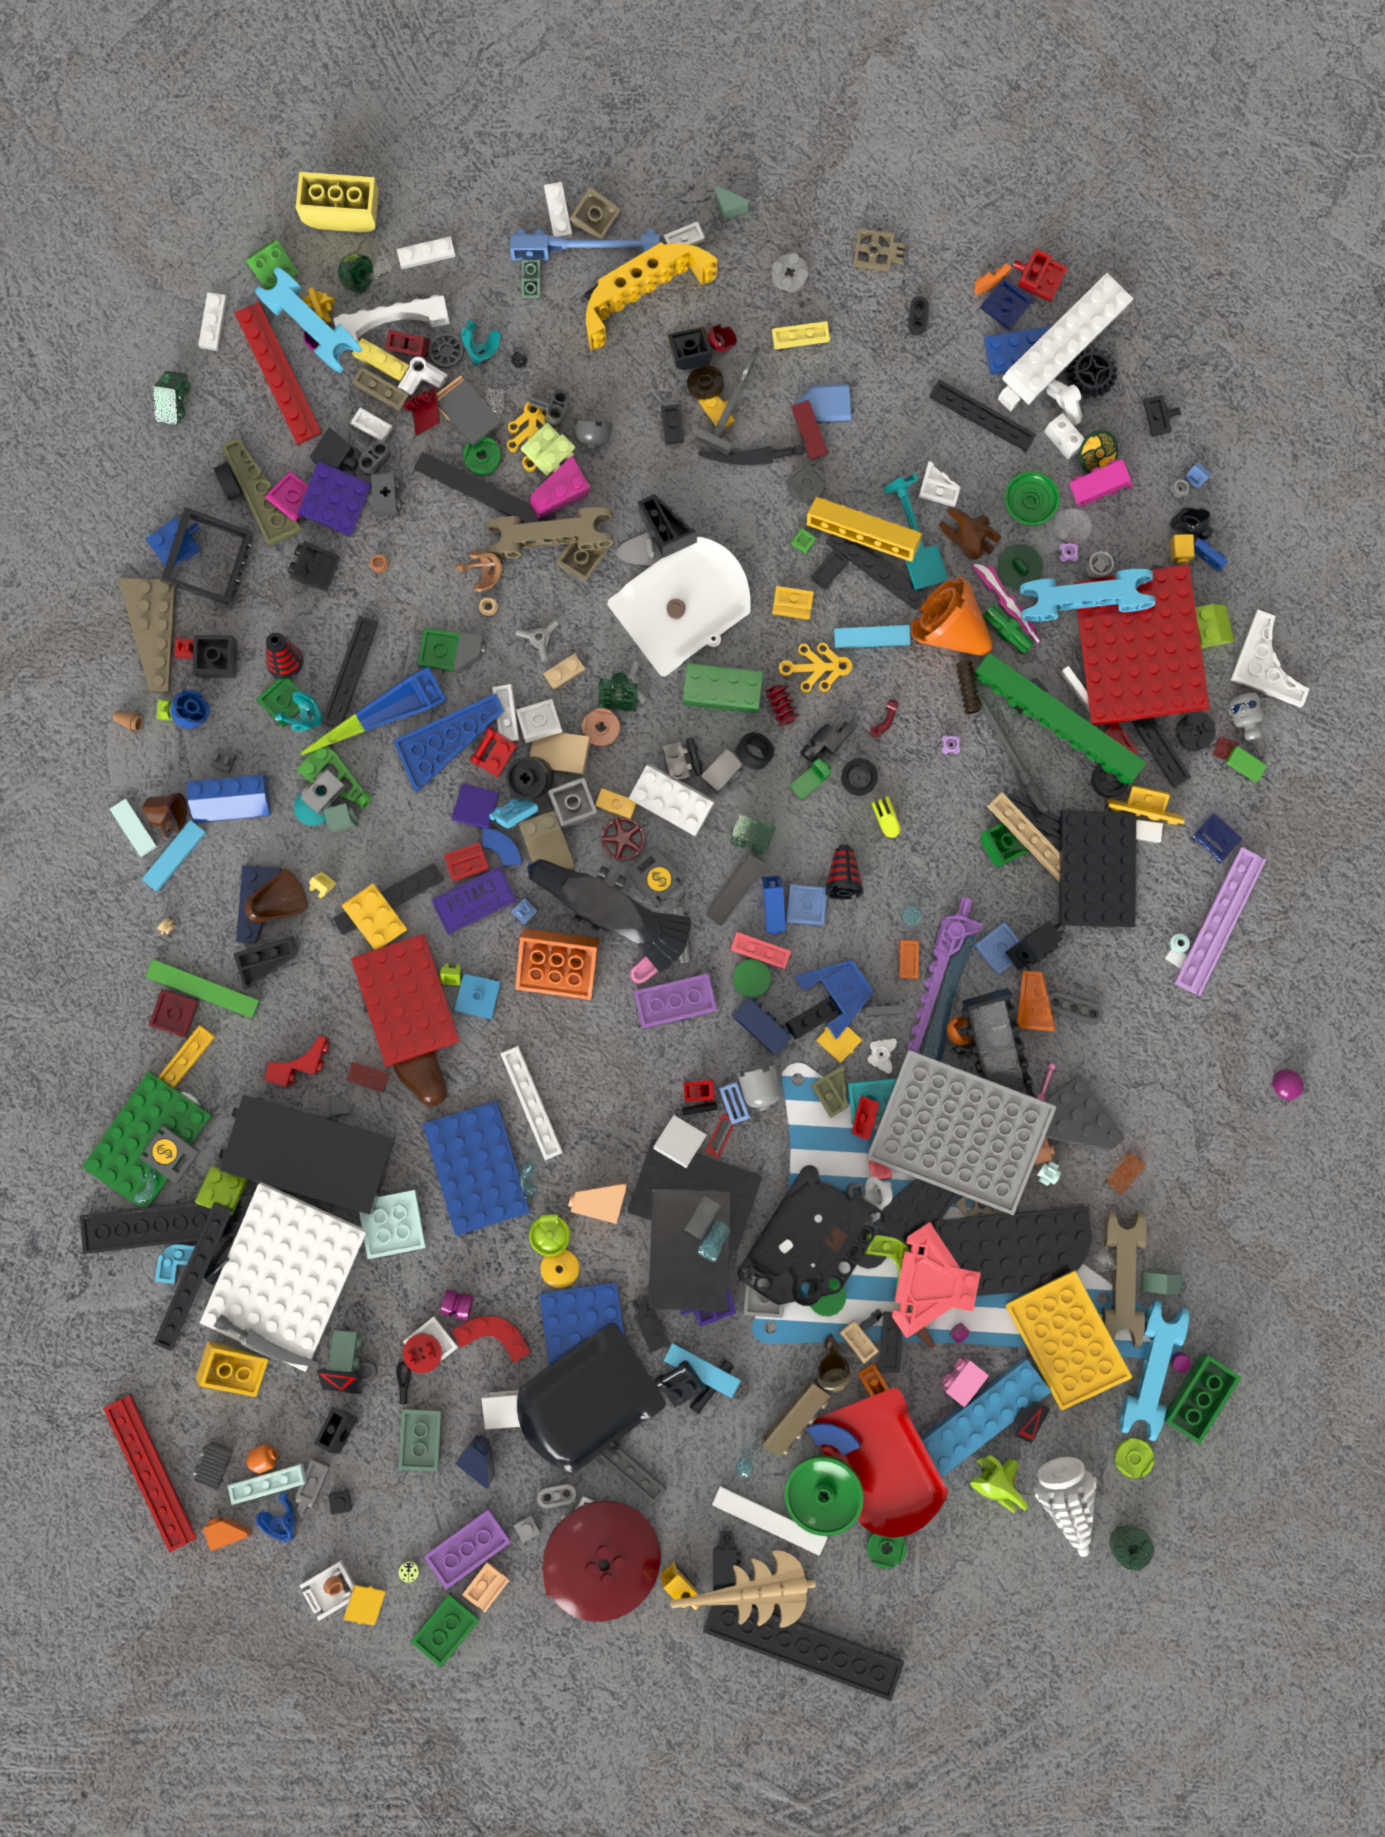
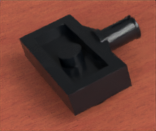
M1163 395L1144 399L1143 404L1151 436L1170 433L1172 431L1169 422L1170 417L1180 415V408L1168 409Z

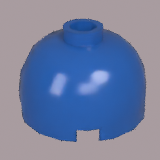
M183 690L173 698L170 705V715L178 726L185 729H194L201 726L208 719L210 705L208 701L205 702L202 699L203 696L194 690Z

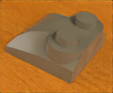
M589 187L569 220L572 221L576 228L583 229L601 240L621 209Z
M569 543L557 559L556 564L563 568L565 572L573 574L586 582L608 551L604 548L581 550L578 548V543Z

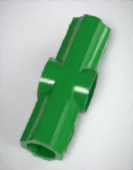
M995 604L983 614V618L996 630L997 635L1003 641L1011 643L1022 655L1034 645L1035 642L1021 630L1020 624L1012 617H1007Z

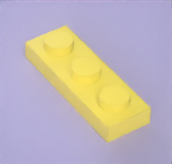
M827 321L772 329L774 349L830 341Z
M361 338L358 344L363 350L359 354L353 351V356L400 383L410 365Z

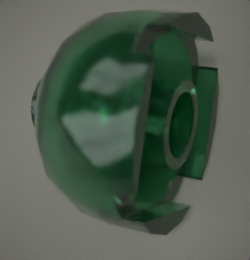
M359 253L346 255L338 266V276L341 284L346 289L359 293H364L371 285L372 279H369L370 273H373L371 259Z

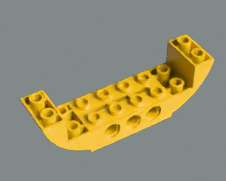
M661 242L598 279V286L591 295L586 311V328L590 350L599 349L607 342L605 326L602 321L606 320L611 313L621 311L626 304L636 302L643 294L653 292L658 285L668 283L673 276L683 274L689 267L701 285L712 282L717 276V258L696 246L678 243L663 245Z

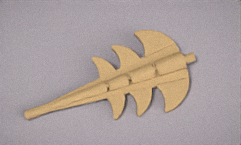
M773 1550L772 1554L776 1561V1572L774 1575H771L770 1570L764 1563L752 1558L750 1560L754 1567V1579L752 1581L749 1580L748 1575L742 1568L733 1565L736 1578L735 1585L693 1597L670 1600L671 1608L698 1605H738V1623L743 1624L750 1616L752 1604H756L758 1608L757 1625L761 1626L768 1621L774 1611L775 1604H778L781 1610L779 1626L783 1628L793 1624L800 1618L806 1606L807 1590L815 1588L816 1583L814 1579L806 1581L803 1567L794 1556L785 1551Z

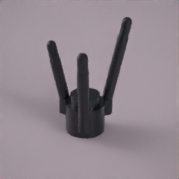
M233 1236L228 1238L208 1266L204 1279L211 1285L218 1281L222 1267L230 1260L227 1257L219 1265L215 1264L232 1241Z

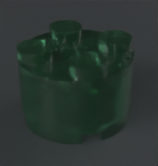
M1135 1525L1120 1526L1110 1536L1111 1554L1124 1568L1139 1571L1150 1563L1154 1553V1545L1150 1537ZM1130 1545L1134 1546L1133 1549H1129L1128 1547Z

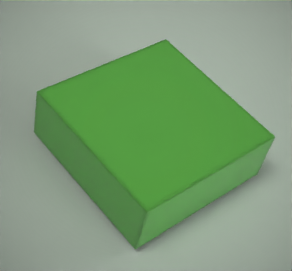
M801 528L791 541V545L807 554L817 538Z

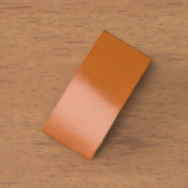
M1005 263L1002 268L999 266L993 275L990 272L984 277L981 275L975 282L974 293L976 295L982 294L999 285L1009 276L1012 267Z

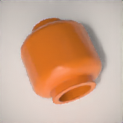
M260 1445L249 1451L246 1458L247 1465L251 1471L259 1474L275 1467L278 1454L276 1449L270 1445Z

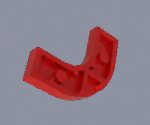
M478 1316L451 1330L460 1348L477 1338L493 1336L499 1339L505 1346L513 1363L531 1353L517 1327L508 1320L497 1316Z

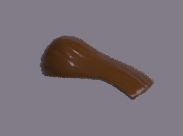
M284 868L272 880L248 896L243 906L244 912L248 919L256 923L290 917L307 910L306 895L294 875Z
M435 1051L393 1065L394 1071L400 1080L416 1095L420 1102L427 1106H437L445 1100L447 1087Z

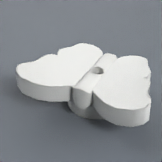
M896 1039L871 1042L872 1055L868 1057V1062L874 1067H878L880 1070L890 1074L892 1072V1063L889 1059L891 1058L890 1052L896 1047Z

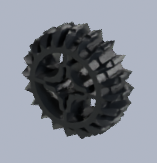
M1090 347L1087 348L1086 352L1083 350L1069 364L1066 370L1069 373L1066 378L1071 380L1069 386L1075 385L1079 389L1081 396L1083 393L1086 394V399L1090 395L1094 399L1098 395L1102 397L1105 392H1110L1111 387L1115 385L1114 380L1117 379V374L1115 373L1118 369L1114 367L1115 360L1110 361L1111 354L1104 355L1105 350L1101 353L1098 352V348H1095L1093 352ZM1087 362L1086 368L1078 371V366ZM1106 376V380L1097 385L1098 379Z

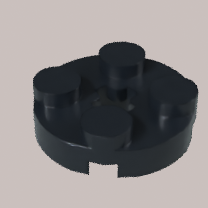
M1189 713L1178 722L1176 736L1182 747L1187 750L1198 751L1204 749L1214 740L1215 722L1203 713ZM1197 727L1200 734L1193 736L1194 732L1191 731V728Z

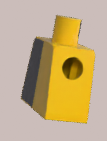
M675 1561L660 1574L663 1588L674 1600L698 1595L696 1585ZM698 1605V1606H690V1607H691L693 1610H696V1609H698L701 1605Z

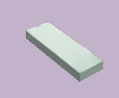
M127 799L110 808V811L140 857L158 847Z

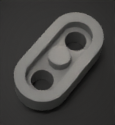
M571 1483L548 1486L539 1491L537 1501L543 1508L567 1505L575 1500L577 1491ZM569 1490L571 1494L569 1496H565L563 1494V1491ZM545 1494H550V1495H551V1499H550V1500H546V1499L544 1498V1495H545Z

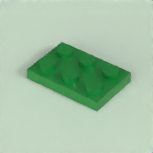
M449 1593L413 1637L411 1643L441 1668L479 1622L480 1618Z

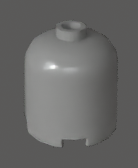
M767 1063L749 1067L750 1071L744 1073L743 1070H739L737 1074L746 1104L752 1108H759L760 1111L771 1109V1104L776 1103L780 1097L774 1063H771L769 1066Z

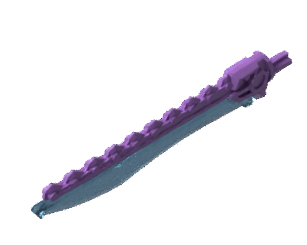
M964 897L961 898L957 915L942 918L935 949L933 950L937 960L929 965V971L933 975L925 980V987L928 988V991L920 997L924 1007L916 1012V1018L920 1021L911 1028L915 1038L907 1044V1049L915 1052L919 1051L949 957L960 950L963 940L967 936L961 952L952 957L921 1054L941 1061L945 1051L946 1029L954 996L976 941L974 933H978L983 926L982 923L968 918L973 900Z

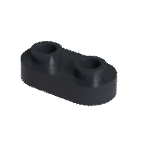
M922 296L915 297L910 304L908 329L914 335L924 333L927 327L929 302ZM920 306L922 310H917L916 307ZM919 324L920 328H915L914 325Z

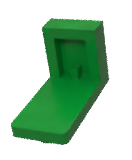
M818 758L811 768L790 785V788L800 800H803L830 777L832 773L830 765L825 760L821 761Z

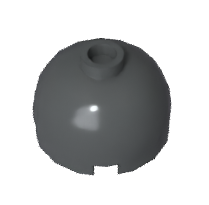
M575 420L574 431L576 438L579 442L586 444V448L597 449V445H603L609 440L612 423Z

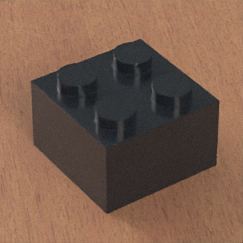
M194 635L192 673L199 678H236L237 640L232 635Z

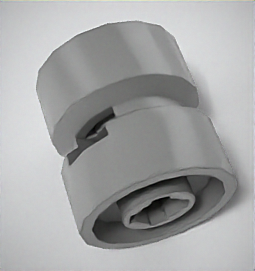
M1104 551L1093 554L1084 567L1085 576L1089 580L1107 577L1114 567L1113 557Z

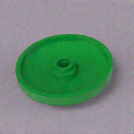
M818 1455L803 1460L792 1470L786 1482L784 1498L786 1508L798 1526L811 1534L833 1536L848 1530L857 1521L864 1503V1491L859 1476L850 1465L833 1456Z

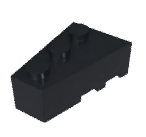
M654 494L638 501L639 513L663 558L697 543V532L690 528L681 517L673 513L671 508Z
M293 936L233 953L244 990H247L299 954Z

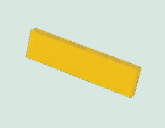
M199 1025L158 1077L176 1088L216 1036L202 1025Z

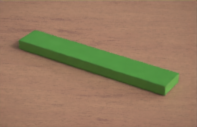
M152 959L145 976L252 1019L260 1003V1000Z

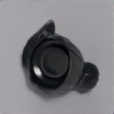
M1186 507L1173 517L1170 522L1172 529L1180 528L1188 534L1197 535L1201 540L1209 538L1213 533V529L1209 526L1211 514L1206 509H1189V507Z

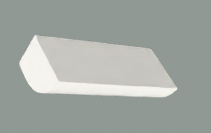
M519 1390L488 1392L481 1398L485 1429L520 1427L517 1415V1396Z

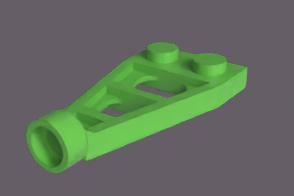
M328 746L312 751L297 769L300 774L314 784L317 775L328 764H333L339 772L337 779L341 782L343 778H347L353 785V788L348 793L343 792L340 795L341 797L356 803L362 809L372 800V797L362 789L339 756Z

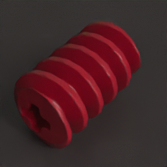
M777 685L765 691L770 693L767 696L768 700H773L770 706L776 707L772 712L773 714H778L775 717L776 721H781L778 727L793 723L799 716V713L793 714L797 707L790 706L794 699H787L791 695V692H785L789 687L788 685Z

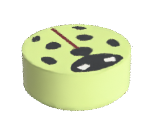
M414 1561L404 1562L399 1569V1576L404 1582H413L419 1575V1566Z

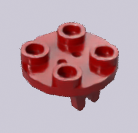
M416 1334L409 1338L404 1345L403 1360L413 1372L428 1373L441 1362L442 1347L432 1334Z

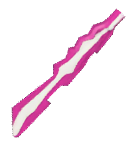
M972 564V568L988 590L993 589L997 594L1001 607L1020 624L1021 630L1035 642L1034 645L1041 642L1035 632L1034 624L1022 619L1021 612L1023 607L1017 605L1015 596L1006 594L993 566Z

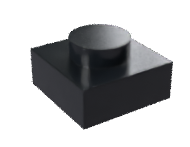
M349 1490L328 1495L331 1515L352 1510Z

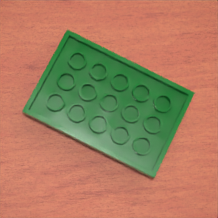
M148 1071L82 1168L137 1207H150L169 1179L139 1157L140 1154L145 1153L149 1155L144 1149L158 1130L163 1134L165 1133L160 1129L162 1124L168 1126L193 1145L213 1115L156 1074ZM183 1154V1156L180 1158V1160L174 1168L178 1167L182 1159L185 1157V1154Z

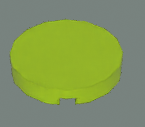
M1128 1438L1118 1444L1114 1452V1461L1116 1467L1123 1475L1129 1478H1141L1151 1471L1154 1465V1453L1145 1441L1139 1438Z

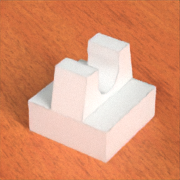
M1007 386L1002 390L998 400L1011 412L1021 398L1013 389Z

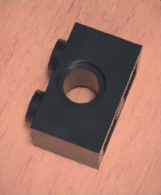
M332 1407L314 1444L329 1453L340 1454L358 1417L342 1408Z

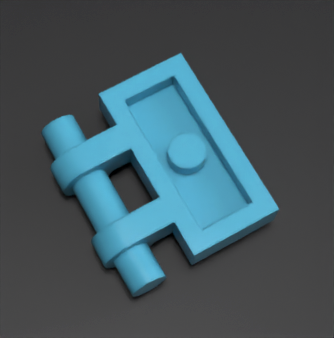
M513 798L503 807L495 808L494 812L489 814V817L492 821L496 819L497 823L508 829L538 812L537 804L528 799Z

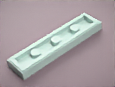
M299 1464L227 1486L231 1505L307 1484L304 1466Z

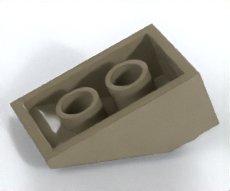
M555 810L518 823L532 862L544 859L567 869L575 867Z

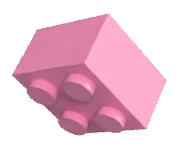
M966 1356L958 1358L953 1365L955 1369L951 1374L947 1373L941 1381V1388L963 1407L968 1404L989 1376Z

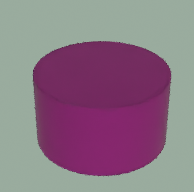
M959 1323L952 1328L950 1336L957 1343H961L968 1337L970 1331L963 1323Z
M1177 1352L1171 1357V1365L1176 1371L1186 1372L1190 1368L1191 1361L1186 1354Z

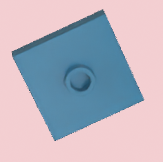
M463 973L454 1011L493 1019L501 982Z

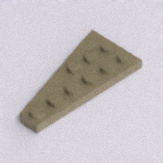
M118 578L148 689L151 692L170 693L176 587L160 582L161 579Z

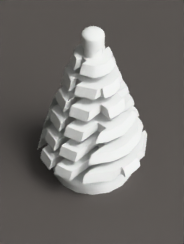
M1060 1457L1050 1460L1038 1470L1037 1476L1040 1482L1037 1484V1488H1034V1495L1042 1503L1044 1509L1049 1513L1056 1525L1061 1528L1062 1533L1071 1545L1077 1548L1078 1554L1082 1557L1088 1556L1090 1553L1088 1545L1091 1543L1097 1479L1092 1476V1473L1085 1470L1083 1462L1077 1458Z

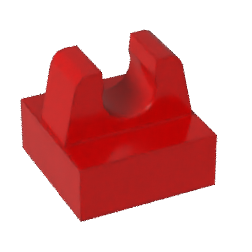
M176 638L174 657L193 660L194 640Z

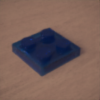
M1004 277L981 304L980 308L1007 330H1010L1032 304L1033 299Z

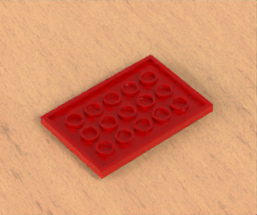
M425 934L351 958L385 1067L460 1043Z

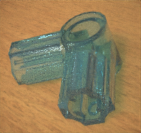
M716 1221L708 1237L701 1244L697 1254L714 1263L722 1250V1245L728 1237L731 1228Z

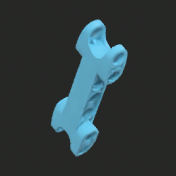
M276 267L273 270L277 277L276 286L271 290H264L258 286L254 290L255 293L276 316L283 310L286 311L319 343L314 352L330 368L340 374L344 370L339 363L341 353L349 349L359 354L363 349L340 323L332 330L297 296L303 288L288 273Z
M1127 569L1118 571L1116 573V580L1056 586V580L1039 579L1026 582L1020 586V593L1033 596L1038 599V602L1021 612L1022 619L1026 621H1050L1058 618V611L1115 604H1118V610L1121 612H1133L1151 608L1155 605V597L1141 594L1136 589L1141 584L1151 581L1153 579V572L1148 569Z
M1158 1300L1152 1301L1145 1317L1144 1336L1150 1337L1136 1394L1135 1397L1131 1395L1125 1396L1119 1423L1120 1432L1128 1433L1136 1420H1145L1147 1423V1439L1155 1441L1158 1438L1166 1415V1405L1159 1404V1399L1173 1345H1183L1189 1323V1310L1186 1308H1180L1172 1321L1165 1322L1161 1316V1301Z

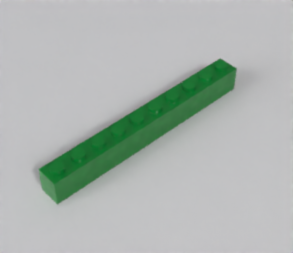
M991 653L986 656L976 669L974 676L979 683L990 686L996 695H1002L1007 698L1008 703L1012 706L1022 708L1026 716L1034 717L1042 727L1054 731L1056 737L1061 740H1067L1073 749L1081 750L1089 760L1101 764L1103 770L1108 773H1114L1120 782L1131 785L1147 762Z

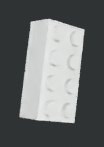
M651 764L646 765L628 798L694 836L699 833L716 802Z

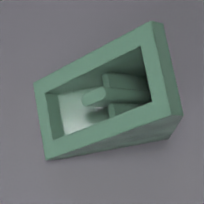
M716 185L715 200L723 221L749 211L750 200Z
M1142 1272V1292L1166 1295L1181 1294L1182 1274Z

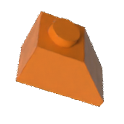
M874 1363L857 1373L871 1397L889 1390Z
M219 1517L210 1519L203 1528L210 1551L247 1538L252 1534L250 1528L227 1517L223 1519Z

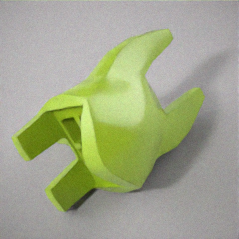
M987 1455L985 1459L979 1457L976 1462L982 1466L984 1471L980 1477L974 1476L970 1485L981 1495L989 1499H995L1013 1513L1017 1511V1508L1011 1501L1023 1510H1027L1028 1504L1014 1488L1019 1463L1014 1459H1008L1001 1465L992 1455Z

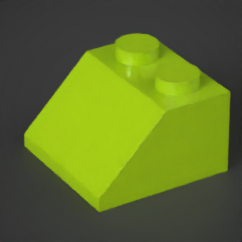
M1210 604L1195 607L1201 649L1234 642L1226 605Z

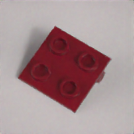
M435 386L429 390L422 391L421 394H417L411 400L404 402V409L413 412L415 435H419L440 424Z

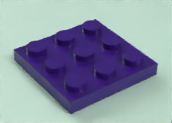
M318 461L297 514L351 537L371 483Z

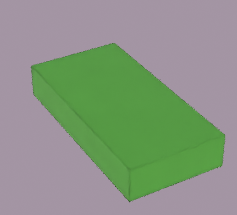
M1238 746L1233 747L1225 761L1226 764L1254 782L1259 781L1267 766Z

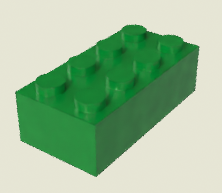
M687 663L683 705L758 714L763 672Z
M1202 1352L1166 1409L1164 1421L1198 1444H1201L1242 1377Z

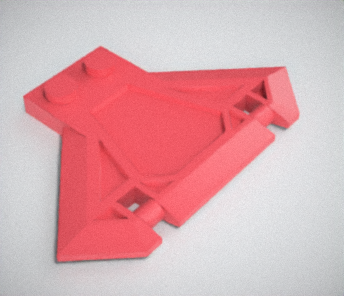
M930 1222L907 1236L906 1243L911 1244L912 1247L911 1252L904 1251L895 1302H899L900 1307L899 1310L893 1309L892 1311L893 1319L906 1338L951 1308L973 1312L981 1274L978 1271L959 1267ZM920 1246L924 1247L923 1254H918ZM908 1305H912L911 1312H907Z

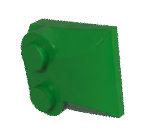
M1003 823L981 833V843L995 866L1001 867L1030 852Z

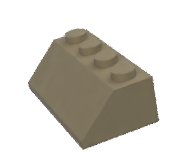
M810 1378L762 1436V1446L778 1457H781L782 1454L786 1455L791 1450V1443L794 1439L798 1440L804 1434V1427L808 1423L811 1425L817 1418V1411L820 1408L824 1409L828 1405L830 1394L825 1389L820 1388L819 1384Z

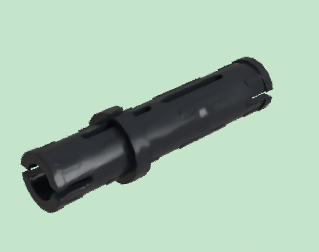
M725 1359L719 1368L730 1374L735 1366ZM706 1385V1389L699 1393L689 1407L695 1413L700 1414L717 1390Z

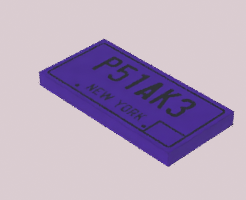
M501 867L431 900L448 935L517 902Z

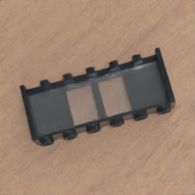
M1006 988L963 1000L964 1008L961 1011L964 1020H967L968 1026H966L967 1035L969 1038H972L973 1044H970L973 1056L976 1055L977 1062H974L977 1073H980L983 1078L1037 1098L1032 1091L1031 1085H1033V1080L1027 1070L1029 1063L1023 1053L1025 1046L1019 1036L1021 1029L1014 1015L1017 1013L1011 1002L1013 994Z

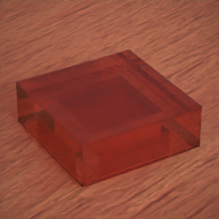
M1219 737L1213 756L1226 760L1233 747L1237 746L1238 743Z

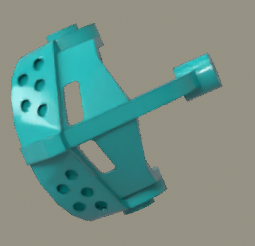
M469 319L466 322L468 327H463L461 337L473 361L472 364L478 365L495 354L499 347L501 335L499 330H493L490 332L486 342L474 345L473 331L476 328V323Z
M296 691L292 694L293 701L300 708V719L287 717L283 712L274 715L276 721L283 720L284 722L291 723V729L294 731H306L322 723L321 710L317 702L310 695L302 691ZM307 711L311 712L313 719H310Z

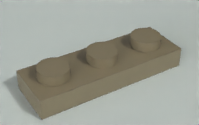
M363 367L360 368L352 381L354 386L400 413L404 408V402L410 398L406 392Z

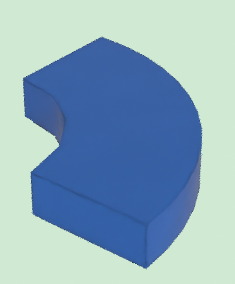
M482 828L483 848L497 852L501 857L503 866L522 865L520 852L508 836L497 830Z
M817 1423L807 1428L816 1446L822 1444L832 1445L842 1455L861 1446L858 1439L850 1431L832 1423Z

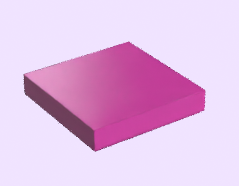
M289 471L266 494L265 498L296 522L301 516L297 513L308 485Z

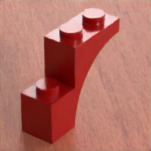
M318 1035L312 1048L297 1060L287 1063L269 1062L264 1081L290 1087V1084H293L296 1079L295 1069L318 1075V1072H321L324 1066V1061H322L324 1053L327 1054L330 1047L329 1038Z

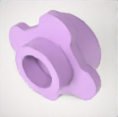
M1062 543L1059 546V550H1061L1059 559L1062 562L1066 560L1077 561V544Z
M945 735L942 737V753L958 754L960 752L959 736L948 737Z

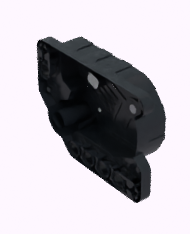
M804 1166L737 1272L738 1278L777 1305L797 1302L802 1306H811L817 1303L822 1296L836 1294L843 1288L884 1224L886 1215L880 1208L862 1197L850 1199L844 1190L842 1191L831 1182L822 1181L816 1166ZM879 1212L882 1220L881 1222H875L874 1227H877L875 1231L865 1223L868 1221L870 1224L873 1220L872 1213L876 1214ZM835 1227L848 1235L838 1253L825 1242L827 1237L831 1243L834 1239L831 1236V1232ZM862 1229H869L871 1231L870 1239L864 1240L861 1238L860 1232ZM853 1245H857L861 1249V1253L857 1257L850 1254V1247ZM847 1262L850 1265V1271L842 1273L839 1269L840 1263ZM749 1268L750 1274L752 1276H756V1273L759 1274V1277L755 1279L754 1284L751 1283L753 1278H751L750 1276L746 1278L743 1277V1269L746 1270ZM760 1279L768 1281L769 1286L766 1290L758 1287ZM830 1279H837L840 1286L837 1290H832L829 1287ZM804 1282H808L813 1286V1295H807L803 1292L802 1284Z

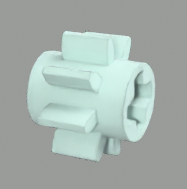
M1049 1161L1048 1164L1043 1162L1036 1174L1040 1176L1039 1181L1045 1185L1055 1184L1061 1174L1057 1170L1059 1165L1052 1161Z

